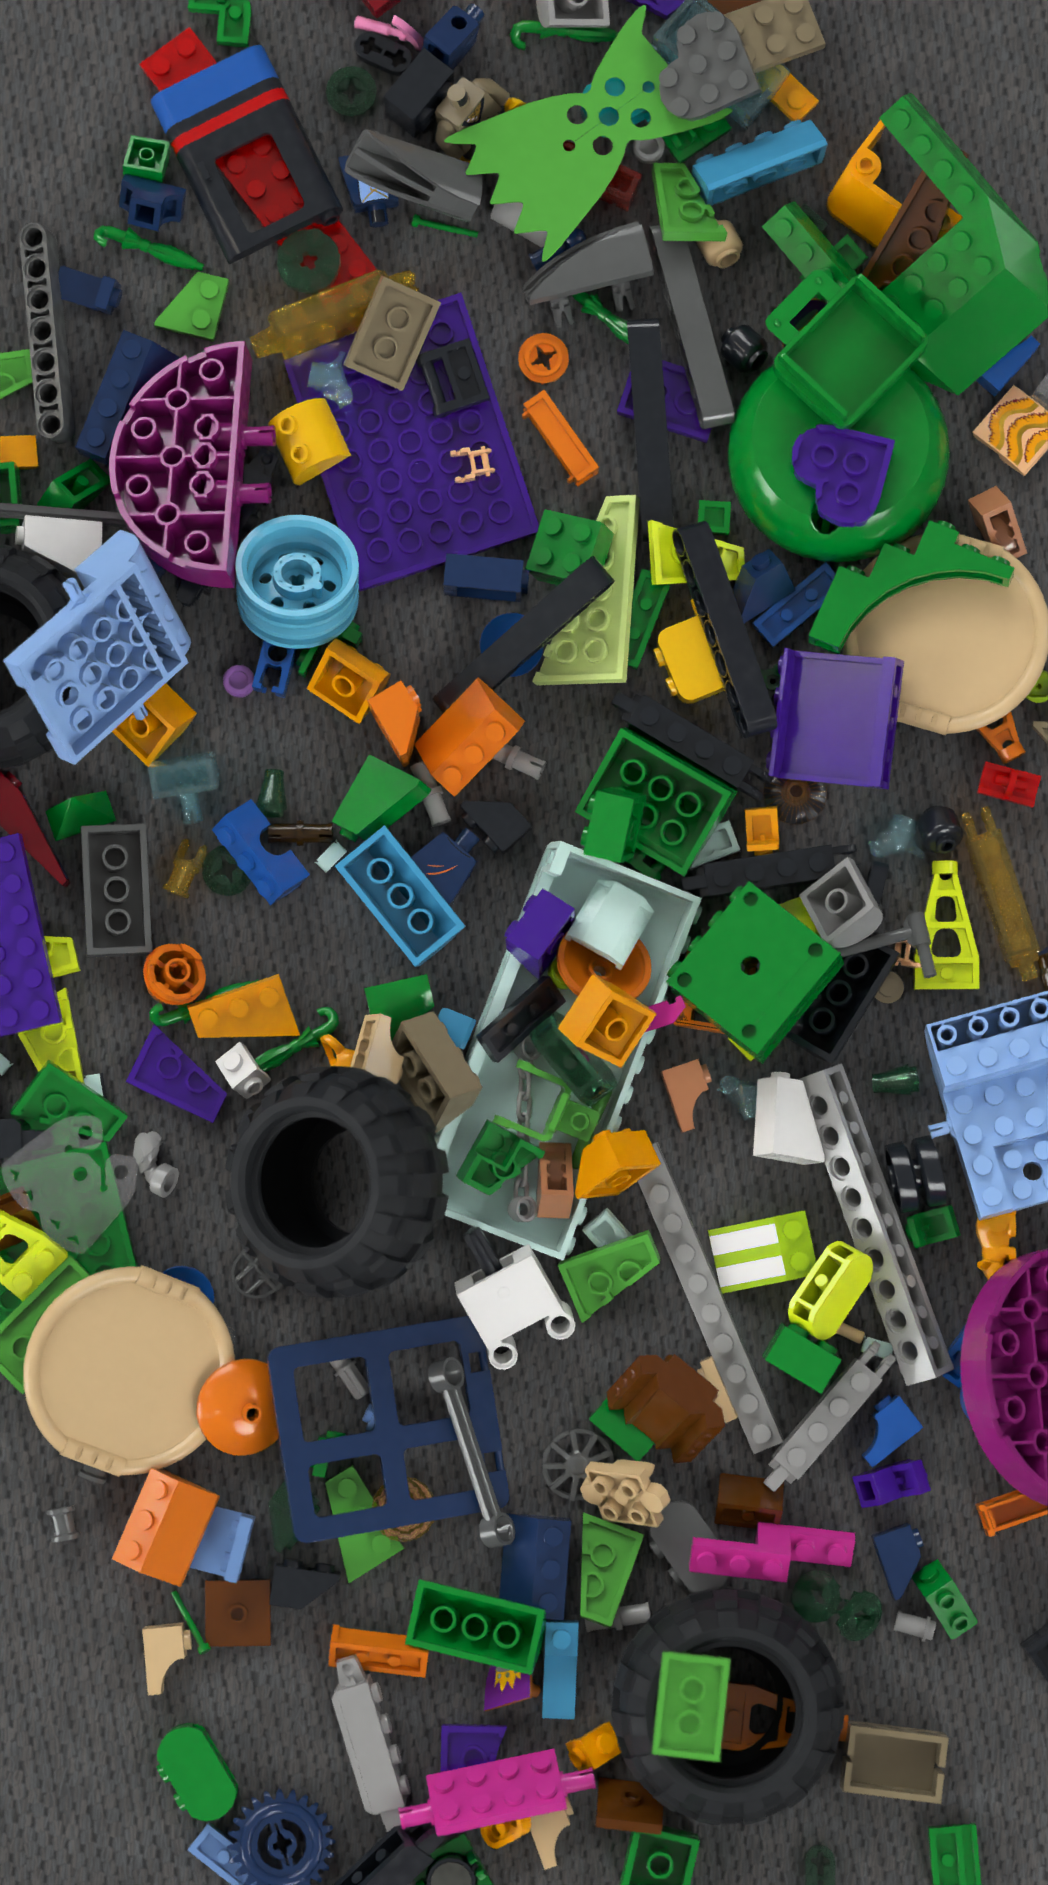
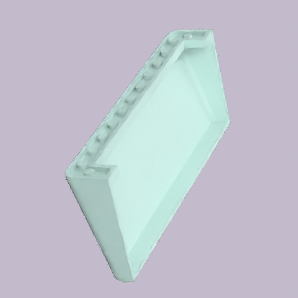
M563 841L550 842L543 853L525 903L531 895L537 896L543 888L575 908L576 919L598 880L617 881L643 896L654 910L639 937L649 953L652 970L649 983L637 1000L647 1007L668 1000V997L665 996L668 988L666 981L669 979L667 973L673 964L678 961L680 954H684L688 949L691 937L687 935L691 925H695L701 915L702 907L699 904L702 898L612 861L584 855V850ZM522 908L521 913H520V916H519V918H518V922H519V920L521 919V917H522V916L524 915V913H525V912L523 911V908ZM506 949L464 1058L472 1072L476 1073L479 1077L482 1089L469 1109L438 1131L434 1136L438 1149L445 1150L448 1161L449 1173L443 1174L442 1193L448 1195L445 1216L474 1227H480L484 1231L523 1246L529 1244L534 1250L564 1261L565 1255L569 1256L574 1248L576 1238L573 1237L577 1224L581 1225L587 1213V1207H585L587 1198L577 1199L575 1195L579 1169H573L574 1198L570 1218H538L536 1214L535 1218L530 1222H516L508 1214L507 1208L513 1199L515 1178L505 1180L501 1188L489 1196L463 1183L456 1176L487 1119L493 1121L494 1116L498 1115L515 1123L518 1121L516 1105L517 1095L519 1094L518 1068L515 1067L518 1057L515 1055L514 1050H512L499 1063L492 1062L475 1037L539 980ZM548 968L546 969V971L544 972V974H543L542 976H548V974H547ZM558 988L566 1002L531 1033L538 1036L543 1045L542 1054L538 1059L533 1060V1065L536 1066L535 1068L568 1081L572 1087L570 1100L588 1108H592L600 1088L604 1085L610 1086L612 1095L593 1133L595 1136L604 1130L617 1132L622 1121V1117L619 1116L622 1106L629 1102L633 1093V1086L630 1085L634 1074H639L643 1067L645 1057L642 1056L646 1044L652 1042L656 1029L643 1034L622 1068L577 1047L558 1029V1026L578 997L570 989ZM534 1074L531 1076L532 1114L530 1129L543 1133L561 1087ZM524 1080L523 1091H526V1080ZM521 1101V1113H527V1101ZM510 1128V1129H507V1130H509V1131H511L512 1133H514V1134L517 1135V1131H516V1130L511 1129V1128ZM557 1130L553 1134L552 1139L545 1142L571 1143L573 1155L578 1139ZM529 1136L530 1142L536 1146H539V1142H543ZM535 1158L528 1164L527 1180L529 1183V1197L535 1200L536 1205L538 1158ZM522 1168V1169H521L522 1172L520 1173V1177H523V1168ZM518 1187V1196H524V1187Z

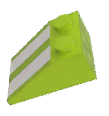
M805 1210L708 1230L722 1294L807 1277L816 1263Z

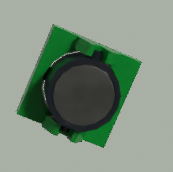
M465 1832L438 1846L431 1854L435 1861L414 1879L416 1885H494Z

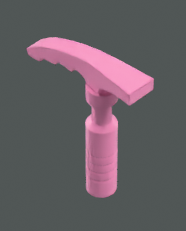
M357 16L355 19L354 27L387 37L390 35L396 36L401 41L410 42L416 50H422L424 38L408 23L397 16L393 17L391 24L362 16Z

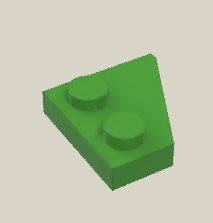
M197 272L155 320V328L214 342L230 282L229 279Z

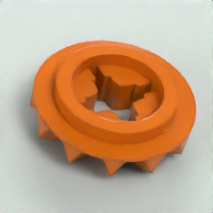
M539 333L529 337L522 344L518 354V362L521 372L530 381L543 385L556 382L566 372L569 354L565 344L558 337L548 333ZM537 348L544 355L556 353L549 359L550 370L544 367L542 363L532 366L538 359Z

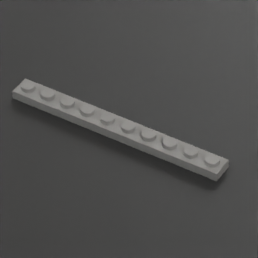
M658 1142L652 1145L661 1165L638 1180V1183L710 1353L715 1360V1365L726 1386L752 1452L756 1454L783 1443L785 1440Z

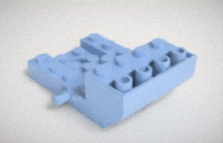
M123 530L116 532L74 569L85 589L83 591L80 590L75 578L67 579L63 583V587L70 597L68 604L3 660L16 684L26 689L49 730L46 736L58 757L73 765L80 761L132 713H134L136 720L144 719V715L148 716V711L143 703L189 663L185 654L191 645L190 636L138 538L134 534ZM70 686L69 698L63 702L62 694Z
M1048 991L927 1024L925 1027L927 1049L935 1082L946 1114V1121L928 1125V1130L932 1139L949 1133L953 1138L978 1220H986L1048 1202ZM1027 1164H1036L1041 1170V1177L1037 1180L1027 1179L1023 1174V1167Z

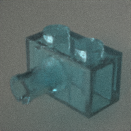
M215 751L153 761L148 767L153 799L178 796L184 824H191L193 819L194 823L204 820L198 793L217 789L221 783Z

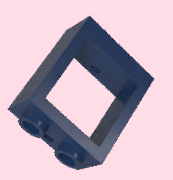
M446 553L443 583L444 595L521 602V594H528L529 570L523 569L524 560Z

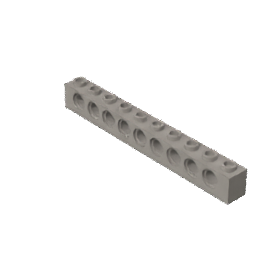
M842 1063L797 1079L804 1083L825 1155L824 1162L832 1182V1187L840 1203L843 1217L851 1233L854 1247L872 1259L873 1274L869 1285L906 1386L937 1378L953 1370L952 1361Z

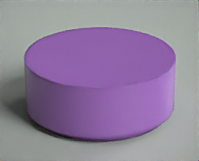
M234 665L223 676L224 688L233 697H246L253 691L254 674L244 665Z

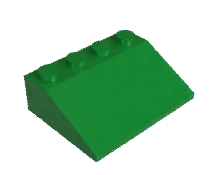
M624 727L620 728L575 812L590 821L591 814L587 813L590 797L592 794L596 795V790L607 787L647 795L636 848L679 874L686 876L722 820L738 790L634 729Z

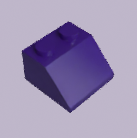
M543 888L537 896L534 894L530 896L523 908L524 915L519 922L514 920L505 932L507 950L537 979L541 978L556 957L558 946L563 936L575 920V908Z

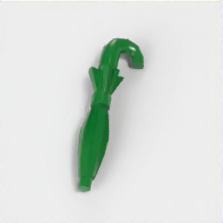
M521 20L513 24L510 38L511 43L515 47L525 51L526 42L520 39L521 33L540 34V40L553 35L562 37L566 35L582 42L599 43L614 41L619 32H615V30L607 27L545 28L541 25L540 21Z
M100 226L94 231V240L104 248L108 242L105 238H109L122 243V249H139L146 253L149 252L152 256L169 265L191 270L196 269L201 272L204 268L203 263L198 262L197 259L171 245L151 243L150 240L142 239L130 227L127 232L112 226Z
M586 292L571 295L583 306L581 312L597 316L603 323H606L607 327L617 338L629 345L627 321L613 315L608 309L604 308L597 294L594 296L593 294L589 295Z
M258 979L252 982L246 981L220 988L205 999L254 983ZM159 1002L150 1009L149 1019L156 1026H168L182 1020L186 1024L191 1019L187 1005L193 1003L178 1005L177 1009L159 1014L160 1011L164 1010L161 1002Z
M332 1007L316 1009L320 1017L323 1015L328 1017L326 1023L313 1030L308 1026L298 1039L292 1040L289 1044L269 1049L255 1059L260 1069L267 1072L280 1066L293 1053L301 1051L302 1048L320 1047L318 1042L321 1040L320 1038L326 1034H331L339 1024L338 1013Z

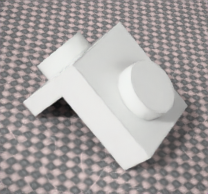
M238 1042L215 1061L231 1088L246 1099L259 1093L271 1081L269 1075L260 1069L247 1047L241 1042Z

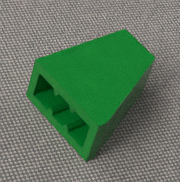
M369 754L332 822L341 828L339 834L354 843H356L358 838L366 841L384 825L389 828L425 799L432 789L421 780Z

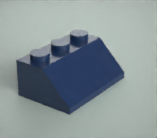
M506 1513L514 1523L515 1537L511 1544L503 1546L499 1598L546 1609V1619L564 1620L571 1518Z

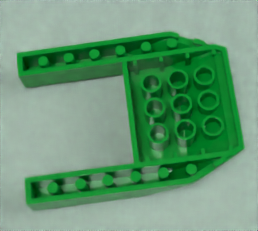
M911 92L902 96L879 119L961 214L963 219L881 292L928 336V345L925 353L912 365L911 369L923 381L955 395H960L1048 318V281L1046 272L1043 270L1039 254L1041 252L1036 238ZM795 201L784 205L762 226L805 278L814 270H822L843 288L853 277L858 276Z

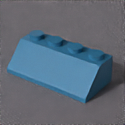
M811 119L805 122L795 120L786 124L783 127L784 130L773 134L772 131H767L754 138L755 141L749 144L736 143L726 148L723 154L715 157L713 154H708L696 160V164L693 165L691 174L701 189L700 195L706 205L710 204L712 206L822 163L828 145L826 139Z
M385 825L335 865L337 870L415 967L425 963L466 927Z

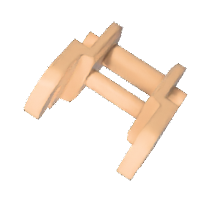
M482 446L481 450L470 451V447L461 448L460 451H450L451 457L467 455L470 458L472 469L471 474L465 475L463 478L456 477L455 483L475 481V476L479 475L491 476L490 473L495 472V468H490L488 454L492 450ZM481 456L483 469L476 470L474 457Z
M907 940L895 943V951L900 954L902 943L906 944L904 958L899 957L895 966H898L900 962L901 966L922 968L921 963L909 959L911 945L908 944Z

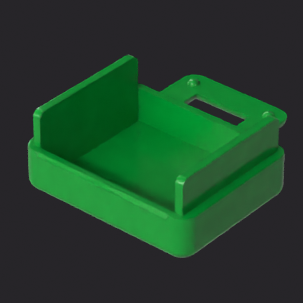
M814 270L766 319V327L786 345L774 359L773 372L775 376L828 425H834L838 429H851L925 353L928 345L927 334L861 273L853 277L841 288L824 271ZM819 293L828 303L799 332L790 321Z

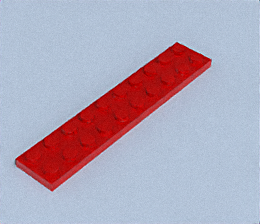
M188 27L139 65L160 92L217 62L193 30ZM265 135L216 161L217 168L263 227L303 208L304 200L272 136ZM339 220L330 226L312 223L275 242L329 313L380 276L379 271Z

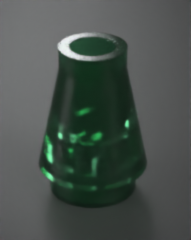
M279 769L265 770L263 783L256 802V806L267 818H281L284 815V810L287 809L284 771Z
M909 1064L878 1074H872L874 1093L912 1096V1092H920L917 1066L909 1067Z

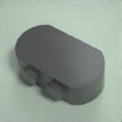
M671 1500L661 1511L664 1520L659 1527L649 1526V1533L653 1539L649 1543L650 1547L660 1560L663 1557L667 1558L672 1566L668 1572L678 1586L685 1584L688 1590L692 1592L719 1589L725 1584L729 1576L689 1572L693 1537L716 1540L717 1538L692 1503L685 1500Z

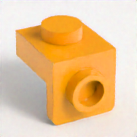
M777 806L745 808L747 851H754V855L759 856L772 854L773 850H779Z
M610 1721L599 1725L580 1738L566 1743L569 1759L578 1771L589 1769L590 1767L594 1770L622 1753Z

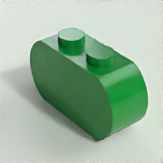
M183 1723L173 1727L161 1741L157 1752V1760L160 1764L156 1767L165 1783L170 1781L176 1790V1793L173 1794L174 1799L182 1811L187 1810L191 1817L201 1821H212L221 1818L234 1804L238 1794V1782L205 1727L196 1723Z

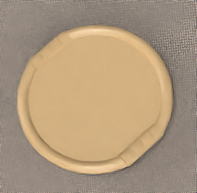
M923 534L908 538L900 544L909 548L911 554H915ZM959 534L957 545L969 544L978 548L981 551L980 554L989 558L999 556L1011 563L1010 566L1015 569L1009 587L984 580L963 578L934 580L910 587L886 599L867 614L850 634L842 649L843 655L875 658L886 656L903 660L904 668L897 722L945 736L946 734L982 728L1011 712L1027 697L1037 683L1048 656V608L1044 596L1031 573L1015 556L1005 550L1004 546ZM878 556L863 570L866 573V577H870Z
M143 1265L140 1267L130 1266L104 1270L90 1275L66 1289L51 1303L39 1319L32 1332L24 1359L23 1380L26 1401L37 1427L47 1441L60 1452L61 1456L117 1477L120 1475L149 1473L151 1468L160 1470L182 1460L206 1440L197 1420L198 1396L204 1383L215 1370L235 1360L233 1343L222 1315L199 1287Z

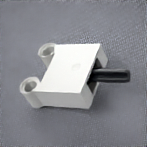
M472 1227L464 1233V1239L481 1269L454 1282L456 1295L485 1343L489 1361L493 1367L501 1370L511 1368L516 1363L518 1357L512 1334L543 1318L547 1332L552 1338L563 1340L573 1334L575 1321L571 1307L566 1302L561 1301L529 1244L498 1259L480 1227ZM564 1316L567 1318L563 1323H552L555 1317ZM500 1346H506L509 1348V1350L503 1354H498L494 1352L495 1349H497Z

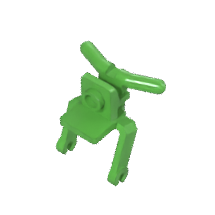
M518 1059L515 1067L561 1087L560 1093L555 1100L543 1133H538L498 1115L494 1116L492 1122L507 1129H514L543 1142L551 1140L557 1130L577 1138L578 1141L572 1155V1168L575 1170L579 1169L582 1151L591 1143L596 1125L599 1124L612 1095L611 1087L607 1085L602 1086L592 1108H588L570 1100L572 1087L568 1081Z

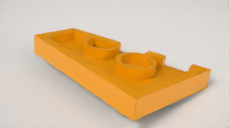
M279 974L187 1005L198 1038L300 1036Z

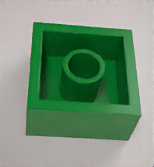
M131 135L123 163V177L125 174L163 183L170 157V142Z

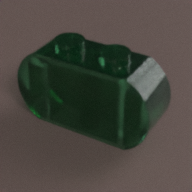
M555 1011L529 1033L531 1041L575 1096L585 1105L593 1107L617 1087V1080L611 1069L600 1057L577 1047L558 1029L565 1016Z

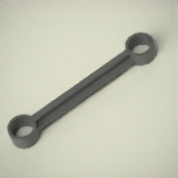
M454 1357L434 1361L429 1366V1381L435 1391L443 1393L483 1515L479 1525L481 1540L488 1548L509 1545L515 1537V1526L510 1516L500 1511L460 1389L464 1383L463 1367Z

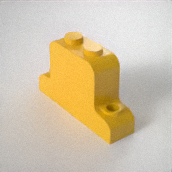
M693 599L690 602L696 616L662 630L658 636L657 648L652 650L658 666H665L669 677L665 679V683L672 697L677 695L679 700L686 704H693L725 691Z

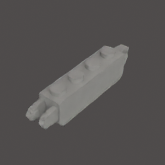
M877 1341L872 1342L858 1359L854 1358L773 1453L771 1456L773 1459L768 1464L773 1468V1471L763 1482L773 1492L785 1480L792 1484L795 1479L799 1480L883 1381L881 1377L894 1363L896 1358L892 1354L886 1356L880 1362L877 1369L872 1372L865 1364L879 1351L880 1344Z
M350 1655L337 1660L339 1683L334 1690L332 1703L365 1811L372 1815L380 1814L383 1825L387 1829L386 1832H389L394 1826L401 1825L398 1808L405 1807L407 1795L411 1794L407 1776H401L398 1764L401 1763V1755L397 1744L392 1745L389 1733L392 1732L388 1713L382 1714L379 1702L383 1701L380 1685L378 1682L373 1683L370 1673L365 1674L357 1655Z

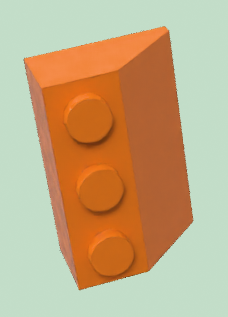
M478 677L414 743V746L431 776L455 797L520 730L525 720Z
M400 680L368 699V704L372 716L402 766L406 767L411 760L420 724L419 712L422 709L421 701L411 685L405 687Z
M151 1468L112 1559L139 1573L181 1587L220 1495L166 1470Z

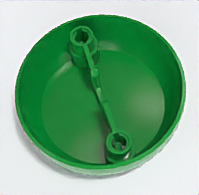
M773 365L766 369L752 383L735 413V421L731 425L727 451L729 474L733 490L742 509L758 530L772 542L792 553L827 562H850L871 558L880 554L884 543L891 546L893 543L900 544L913 535L928 519L943 491L949 470L950 449L948 430L940 405L928 385L910 368L851 428V430L895 440V445L880 502L874 515L868 519L864 526L839 527L819 516L815 502L816 489L797 480L791 464L792 448L797 437L800 434H804L807 430L815 428L818 424H828L775 376ZM822 523V529L820 531L818 530L817 526ZM830 524H831V525L833 526L834 530H833L832 532L828 533V532H829V526H830Z

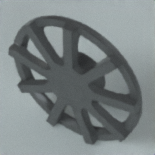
M578 1428L564 1431L553 1438L544 1451L542 1473L545 1482L554 1493L570 1501L585 1500L582 1494H576L578 1480L580 1478L585 1480L587 1477L585 1469L591 1461L597 1462L608 1458V1463L613 1464L612 1450L604 1438L591 1430ZM576 1434L591 1436L583 1451L578 1450ZM570 1435L573 1451L567 1453L557 1442ZM597 1440L604 1447L605 1451L590 1457L588 1454ZM552 1448L565 1458L564 1462H547ZM548 1469H565V1473L552 1482ZM572 1477L570 1493L558 1488L567 1478Z

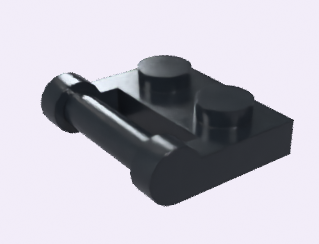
M469 338L418 355L416 363L418 368H422L434 403L432 410L435 418H442L453 412L489 401V395ZM440 360L443 361L455 399L447 402L434 367V363Z

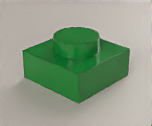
M699 500L698 522L706 521L713 535L729 536L731 502Z

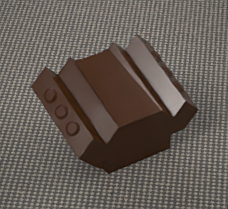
M676 1354L667 1355L664 1360L658 1355L639 1356L607 1391L609 1410L624 1409L625 1423L634 1425L655 1443L656 1450L671 1448L673 1463L691 1462L725 1427L722 1408L714 1402L718 1397L717 1392L719 1390Z

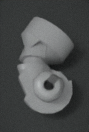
M154 1131L140 1133L135 1138L133 1159H135L136 1164L139 1166L140 1174H145V1179L150 1184V1191L165 1198L175 1188L179 1171L167 1163L157 1166L159 1146L162 1144L160 1134Z

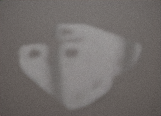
M94 1116L66 1117L56 1122L2 1163L1 1167L6 1187L17 1203L24 1209L38 1212L44 1232L59 1246L77 1254H84L128 1204L135 1192L138 1164L134 1157L118 1154L110 1156L105 1162V1182L108 1189L102 1192L100 1190L101 1168L86 1153L65 1152L64 1149L67 1145H71L72 1148L93 1150L99 1147L103 1140L102 1122ZM82 1126H89L92 1129V1136L88 1140H83L79 1137L78 1132ZM118 1165H124L128 1169V1174L124 1179H118L114 1175V1170ZM78 1167H84L87 1170V1177L83 1181H77L74 1178V1170ZM11 1169L20 1172L17 1182L14 1181V1174L10 1172ZM32 1190L33 1200H30L27 1194H23V1191ZM51 1220L61 1221L59 1231L56 1230V1225L52 1224ZM77 1235L79 1244L77 1245L74 1240H68V1237Z

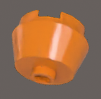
M186 944L161 945L148 955L144 963L143 975L149 994L158 1002L170 1005H183L195 1000L203 991L206 973L202 957L195 949Z

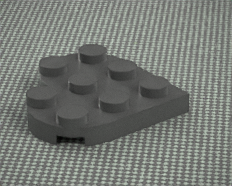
M718 11L705 12L695 15L678 29L677 50L679 57L670 63L667 68L663 69L659 75L661 101L670 113L681 119L695 121L706 118L762 92L741 35L730 19Z

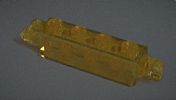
M375 270L271 311L267 318L270 326L249 337L257 358L281 353L283 359L287 360L357 332L381 275L419 292V288L413 285L416 284L415 273L406 270L388 276L385 271Z
M988 806L981 808V818L987 831L983 834L977 835L973 817L969 812L962 814V821L968 837L965 841L1003 959L1005 963L1009 962L1011 969L1018 967L1023 982L1036 979L1038 975L1034 961L1039 960L1038 952L1041 950L1001 829L996 828Z

